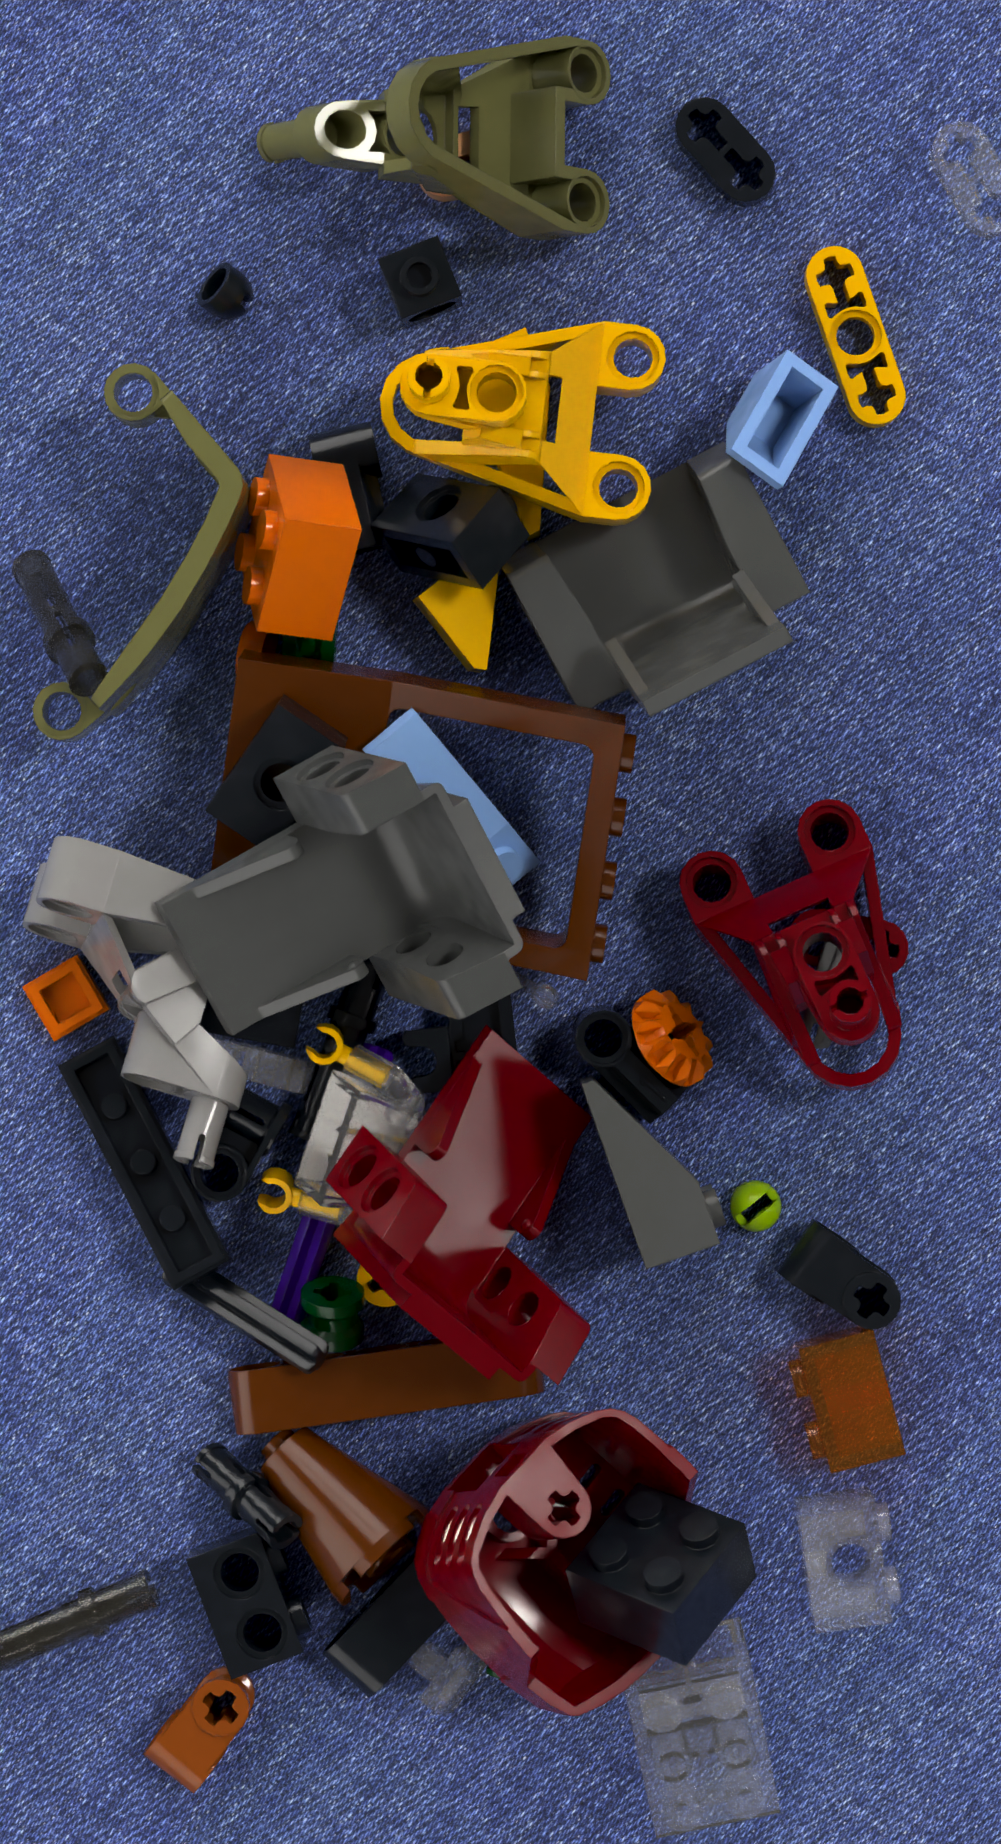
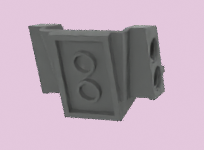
M724 441L651 480V493L645 510L636 520L626 525L617 526L583 523L576 520L546 537L517 550L501 568L573 705L592 708L627 689L651 717L793 642L786 626L778 620L773 612L810 593V590L746 469L741 463L726 453V443ZM634 489L613 500L608 505L613 507L627 506L635 499L636 490Z
M334 745L273 778L296 821L295 824L155 903L224 1030L230 1035L239 1033L263 1018L363 979L369 972L364 963V960L368 958L389 996L454 1019L466 1018L523 988L509 959L518 954L523 948V939L512 919L524 912L525 909L468 798L447 793L440 783H416L405 762Z

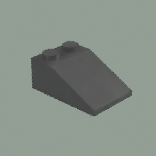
M592 1075L579 1079L646 1270L720 1244L715 1229L727 1225L711 1183L700 1187L694 1174Z

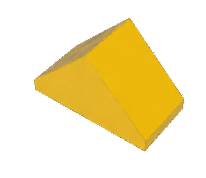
M498 573L484 589L438 580L412 600L466 670L470 672L481 673L487 670Z

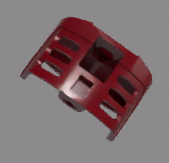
M608 1408L580 1413L556 1412L533 1417L507 1428L485 1444L441 1492L433 1507L425 1516L416 1545L414 1564L418 1580L428 1599L434 1602L444 1618L469 1648L500 1677L499 1681L537 1708L567 1716H580L604 1705L624 1692L647 1672L661 1656L580 1623L565 1569L637 1482L691 1502L698 1471L676 1448L666 1444L639 1419L625 1411ZM594 1465L596 1472L583 1487L579 1481L588 1469ZM617 1490L619 1492L618 1499L607 1513L602 1515L601 1507L612 1493ZM497 1511L512 1524V1527L506 1532L498 1528L493 1520Z

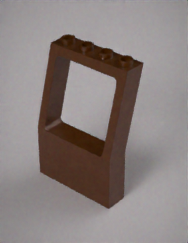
M247 649L243 650L238 658L223 781L283 694L348 737L346 749L363 753L365 752L362 749L389 727L391 713L394 710H409L411 707L420 713L588 746L593 753L567 928L562 933L553 934L516 926L523 939V948L518 954L509 959L510 964L513 966L587 981L590 962L603 963L608 925L596 923L599 899L612 901L617 862L605 860L609 836L622 837L627 799L615 797L618 772L631 774L637 735L625 733L626 715L399 671ZM283 763L269 766L265 770V776L269 785L279 791L273 778L292 767ZM217 820L211 871L256 845Z

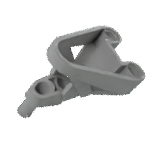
M57 836L53 840L47 862L39 866L22 925L25 929L36 935L79 948L117 999L119 1012L125 1018L135 1022L121 1070V1076L135 1084L190 1100L173 1159L187 1165L189 1160H193L199 1140L200 1145L193 1167L212 1170L215 1165L214 1159L228 1110H239L247 1082V1074L240 1064L199 1025L207 997L155 905L157 901L196 879L105 845L77 837ZM128 952L161 956L135 969ZM119 970L121 971L128 985L123 984L122 980L120 979L117 973Z

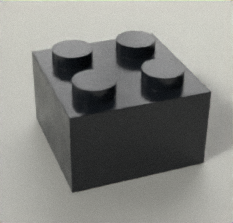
M637 1482L565 1569L580 1623L684 1666H687L757 1577L745 1523Z

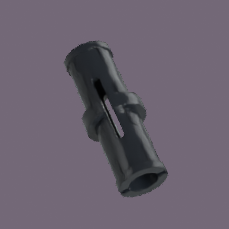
M221 1443L209 1444L199 1452L195 1458L198 1464L192 1466L193 1474L219 1495L223 1500L224 1510L236 1520L243 1519L274 1550L287 1547L298 1537L300 1531L297 1527L302 1526V1518L275 1496L271 1491L269 1481L258 1471L251 1472L249 1469H246Z

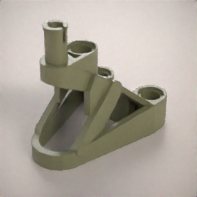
M567 35L440 57L434 56L417 59L397 71L389 89L384 90L379 95L378 100H342L308 106L301 110L293 120L264 124L257 133V149L261 157L268 163L274 162V164H278L285 160L303 157L306 161L315 165L363 173L378 170V180L422 184L426 191L454 196L522 238L544 241L596 233L604 226L608 218L610 207L608 191L604 182L596 173L588 169L565 165V110L594 105L603 100L610 86V66L605 53L597 44L586 39ZM489 63L460 80V67ZM458 108H470V164L458 158ZM419 113L425 114L428 117L432 126L433 141L426 134Z

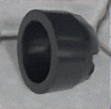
M227 262L222 263L204 281L198 293L197 303L214 316L223 320H234L246 313L245 308L240 304L241 301L249 303L253 301L252 284L243 273Z

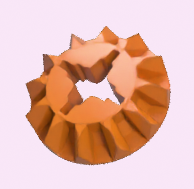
M653 989L640 997L632 1009V1026L637 1045L645 1060L662 1077L678 1086H692L704 1079V1074L713 1067L712 1057L708 1053L713 1044L702 1031L701 1027L704 1022L698 1021L692 1014L691 1004L689 1002L680 1003L677 996L671 990L660 993ZM670 1033H671V1034L673 1035V1037H674V1039H672V1040H671L670 1037H669V1034H670Z

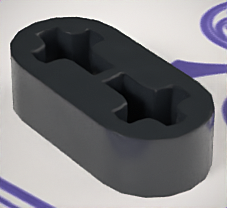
M702 97L695 98L686 103L678 113L674 129L676 143L681 151L717 191L733 205L749 207L765 200L772 190L776 176L774 162L766 150L727 107L718 100ZM696 114L698 118L705 120L711 115L718 120L714 134L724 147L718 151L704 137L696 142L691 140L689 135L693 124L689 119ZM732 154L744 167H748L754 162L758 164L761 170L758 173L757 182L761 187L754 191L752 187L746 184L739 190L731 184L736 172L725 158Z

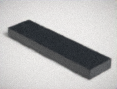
M112 1036L60 1064L58 1068L173 1290L178 1292L233 1262V1259L183 1163L173 1159V1154L176 1150L143 1086L128 1081L121 1076L126 1054L118 1038Z

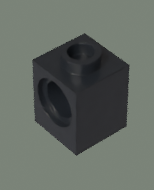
M438 235L378 259L381 275L403 330L462 307V295Z

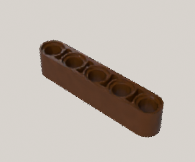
M438 1338L328 1353L322 1366L311 1374L303 1373L284 1360L244 1365L227 1370L237 1435L261 1434L529 1396L545 1391L544 1376L538 1368L528 1379L522 1382L514 1380L501 1368L488 1380Z

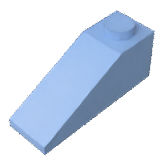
M412 707L362 749L367 754L405 762L416 783H440L447 793L468 798L512 886L540 863V860Z

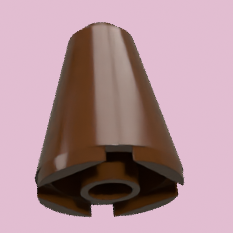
M304 1427L296 1433L291 1429L280 1431L261 1451V1454L267 1459L261 1467V1474L269 1481L271 1491L275 1496L302 1518V1526L297 1527L300 1531L298 1537L333 1597L342 1606L352 1602L350 1587L355 1585L363 1594L387 1574L415 1545L407 1534L417 1523L422 1527L425 1516L430 1511L429 1508L309 1428Z

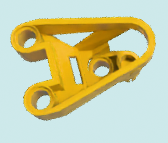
M602 321L455 348L440 347L424 351V353L416 354L399 363L386 378L380 396L382 423L391 440L410 455L483 484L495 485L506 493L579 522L610 526L626 525L636 520L645 510L651 493L650 477L645 467L634 458L619 454L590 451L596 394L631 398L640 397L650 392L661 378L666 362L665 348L660 338L649 328L634 324ZM626 346L641 348L650 359V369L640 377L630 378L624 376L617 370L614 364V355L620 349ZM549 376L562 379L555 443L542 440ZM492 379H500L509 383L516 393L515 402L511 407L503 412L486 410L477 398L478 390L485 382ZM399 387L403 402L414 415L426 420L463 429L462 441L421 440L410 437L400 428L394 416L393 403ZM485 465H540L566 496ZM612 474H621L628 477L635 486V499L625 507L608 505L603 501L599 491V485L604 478Z

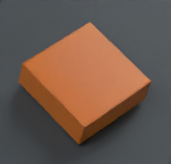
M79 954L22 986L54 1042L111 1009Z

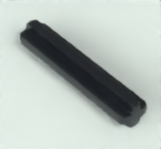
M216 1271L178 1291L179 1294L305 1374H311L318 1370L325 1361L329 1351V1345L325 1340ZM163 1272V1282L165 1283V1285L172 1288L168 1278Z

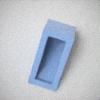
M786 350L753 375L726 423V453L777 490L784 486L839 387L794 353Z

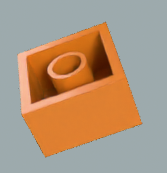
M268 454L263 477H254L250 486L248 512L253 517L249 533L241 532L235 547L234 567L236 571L243 572L244 577L242 586L243 604L251 606L256 631L332 641L362 532L344 465Z

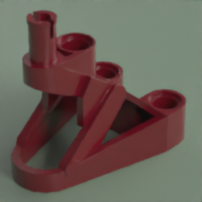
M825 799L816 801L806 808L799 819L797 830L798 846L803 862L808 870V875L754 898L741 868L733 858L723 852L706 851L698 853L688 860L681 871L679 884L684 907L698 937L810 1073L831 1088L855 1091L871 1087L888 1075L898 1059L902 1036V1022L899 1004L896 1001L872 844L859 816L851 806L840 800ZM834 823L846 831L848 839L838 849L824 850L818 847L812 840V834L815 829L822 824ZM710 874L721 875L730 883V890L720 901H704L695 893V886L701 878ZM861 877H863L873 947L854 900ZM827 900L832 907L775 933L769 927L776 922ZM718 932L736 937L753 945L774 1002ZM821 941L830 942L837 946L842 955L836 967L824 972L814 970L804 960V953L808 947ZM881 1007L887 1028L888 1042L886 1051L878 1063L866 1071L847 1074L836 1072L821 1062L800 1015L801 1011L809 1008L830 1040L839 1045L853 1046L862 1044L873 1036L879 1025Z

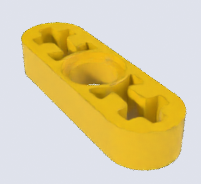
M841 246L823 248L811 258L805 271L804 284L846 407L851 417L865 427L879 428L886 426L902 411L906 392L861 261L851 250ZM833 261L837 269L848 268L851 276L843 283V292L847 303L859 296L863 307H848L838 312L833 318L828 317L825 308H835L838 301L831 285L820 287L817 282V278L823 275L825 271V262ZM848 320H860L867 324L872 331V346L861 355L848 354L838 345L836 338L837 330L842 323ZM880 356L884 367H874L871 372L878 389L889 388L893 397L884 404L885 413L877 415L873 406L862 407L859 403L858 398L862 397L867 391L863 373L861 372L851 379L846 368L863 367Z

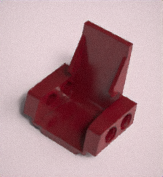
M486 1025L398 1154L362 1125L325 1179L353 1209L333 1235L402 1310L488 1380L501 1368L514 1380L522 1382L528 1379L538 1368L559 1386L588 1336L590 1324L530 1265L509 1249L507 1244L516 1231L529 1241L534 1240L541 1234L574 1144L592 1117Z

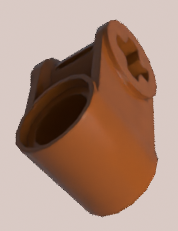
M226 1666L211 1670L202 1679L180 1709L177 1708L147 1746L143 1755L189 1791L195 1793L228 1749L229 1743L244 1726L255 1702V1688L252 1679L245 1674L231 1680ZM227 1690L233 1693L235 1699L232 1706H226L221 1712L212 1704L216 1696L220 1697Z

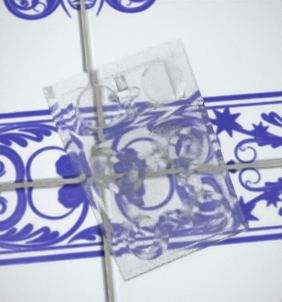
M737 1617L723 1620L687 1666L661 1656L647 1672L624 1691L656 1839L780 1813L751 1661L741 1619Z

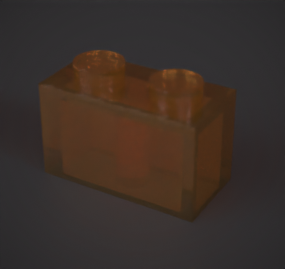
M856 1326L795 1342L798 1359L787 1361L796 1398L809 1397L814 1421L803 1423L812 1459L825 1458L826 1466L831 1474L905 1455L906 1452L873 1329Z

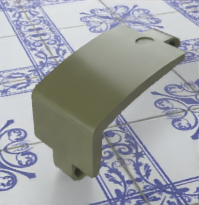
M137 363L124 364L115 369L107 378L104 387V397L108 408L116 419L124 425L133 428L148 427L159 419L173 420L186 444L194 452L200 464L217 482L219 488L206 519L184 561L162 597L120 654L93 696L91 697L86 691L74 684L58 682L43 688L35 698L33 717L39 731L49 738L65 743L76 742L86 737L111 715L118 717L152 682L173 656L202 614L234 557L239 534L241 532L245 533L252 518L248 512L250 487L238 467L157 374L147 366ZM131 380H143L152 386L151 401L140 411L130 412L122 409L119 405L118 397L120 390ZM70 694L76 697L80 703V719L74 727L60 731L54 728L49 721L48 710L55 698Z

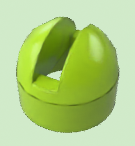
M750 1180L742 1183L734 1190L730 1199V1211L733 1219L740 1227L747 1231H765L777 1222L781 1214L782 1204L779 1194L770 1184L761 1180ZM766 1193L773 1202L747 1221L741 1213Z

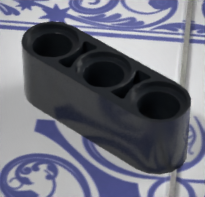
M415 1553L342 1628L322 1653L368 1698L379 1691L446 1621L434 1602L428 1599L418 1580L414 1564Z

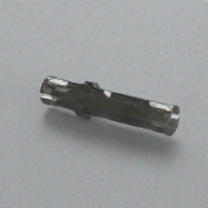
M41 550L26 551L14 561L12 573L16 575L14 578L20 585L31 611L44 633L43 648L50 660L60 665L72 693L82 697L92 696L108 673L105 671L107 670L106 666L101 662L94 648L96 645L95 634L89 623L78 617L67 592L53 569L48 554ZM57 616H58V618L60 619V621H61V623H62V625H63V628L61 627L59 621H57V619H56ZM67 639H70L73 646H70Z
M144 1568L134 1575L96 1591L91 1586L78 1591V1598L0 1630V1672L87 1635L93 1634L95 1638L109 1634L111 1625L147 1610L159 1608L160 1599L155 1584H148L152 1579L149 1572Z

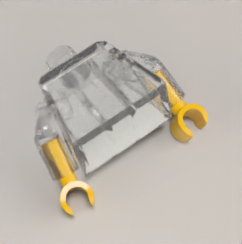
M319 1023L316 1025V1028L334 1037L337 1046L333 1052L321 1054L314 1048L306 1045V1053L313 1062L320 1065L331 1064L335 1061L344 1065L343 1072L331 1071L295 1180L287 1170L280 1167H272L265 1170L261 1180L267 1184L280 1186L285 1194L280 1197L259 1194L257 1202L260 1208L268 1214H279L284 1212L289 1206L297 1208L298 1214L301 1216L340 1226L353 1209L325 1179L362 1125L398 1154L426 1114L424 1110L425 1096L400 1066L359 1044L354 1049L345 1045L340 1029L330 1023Z

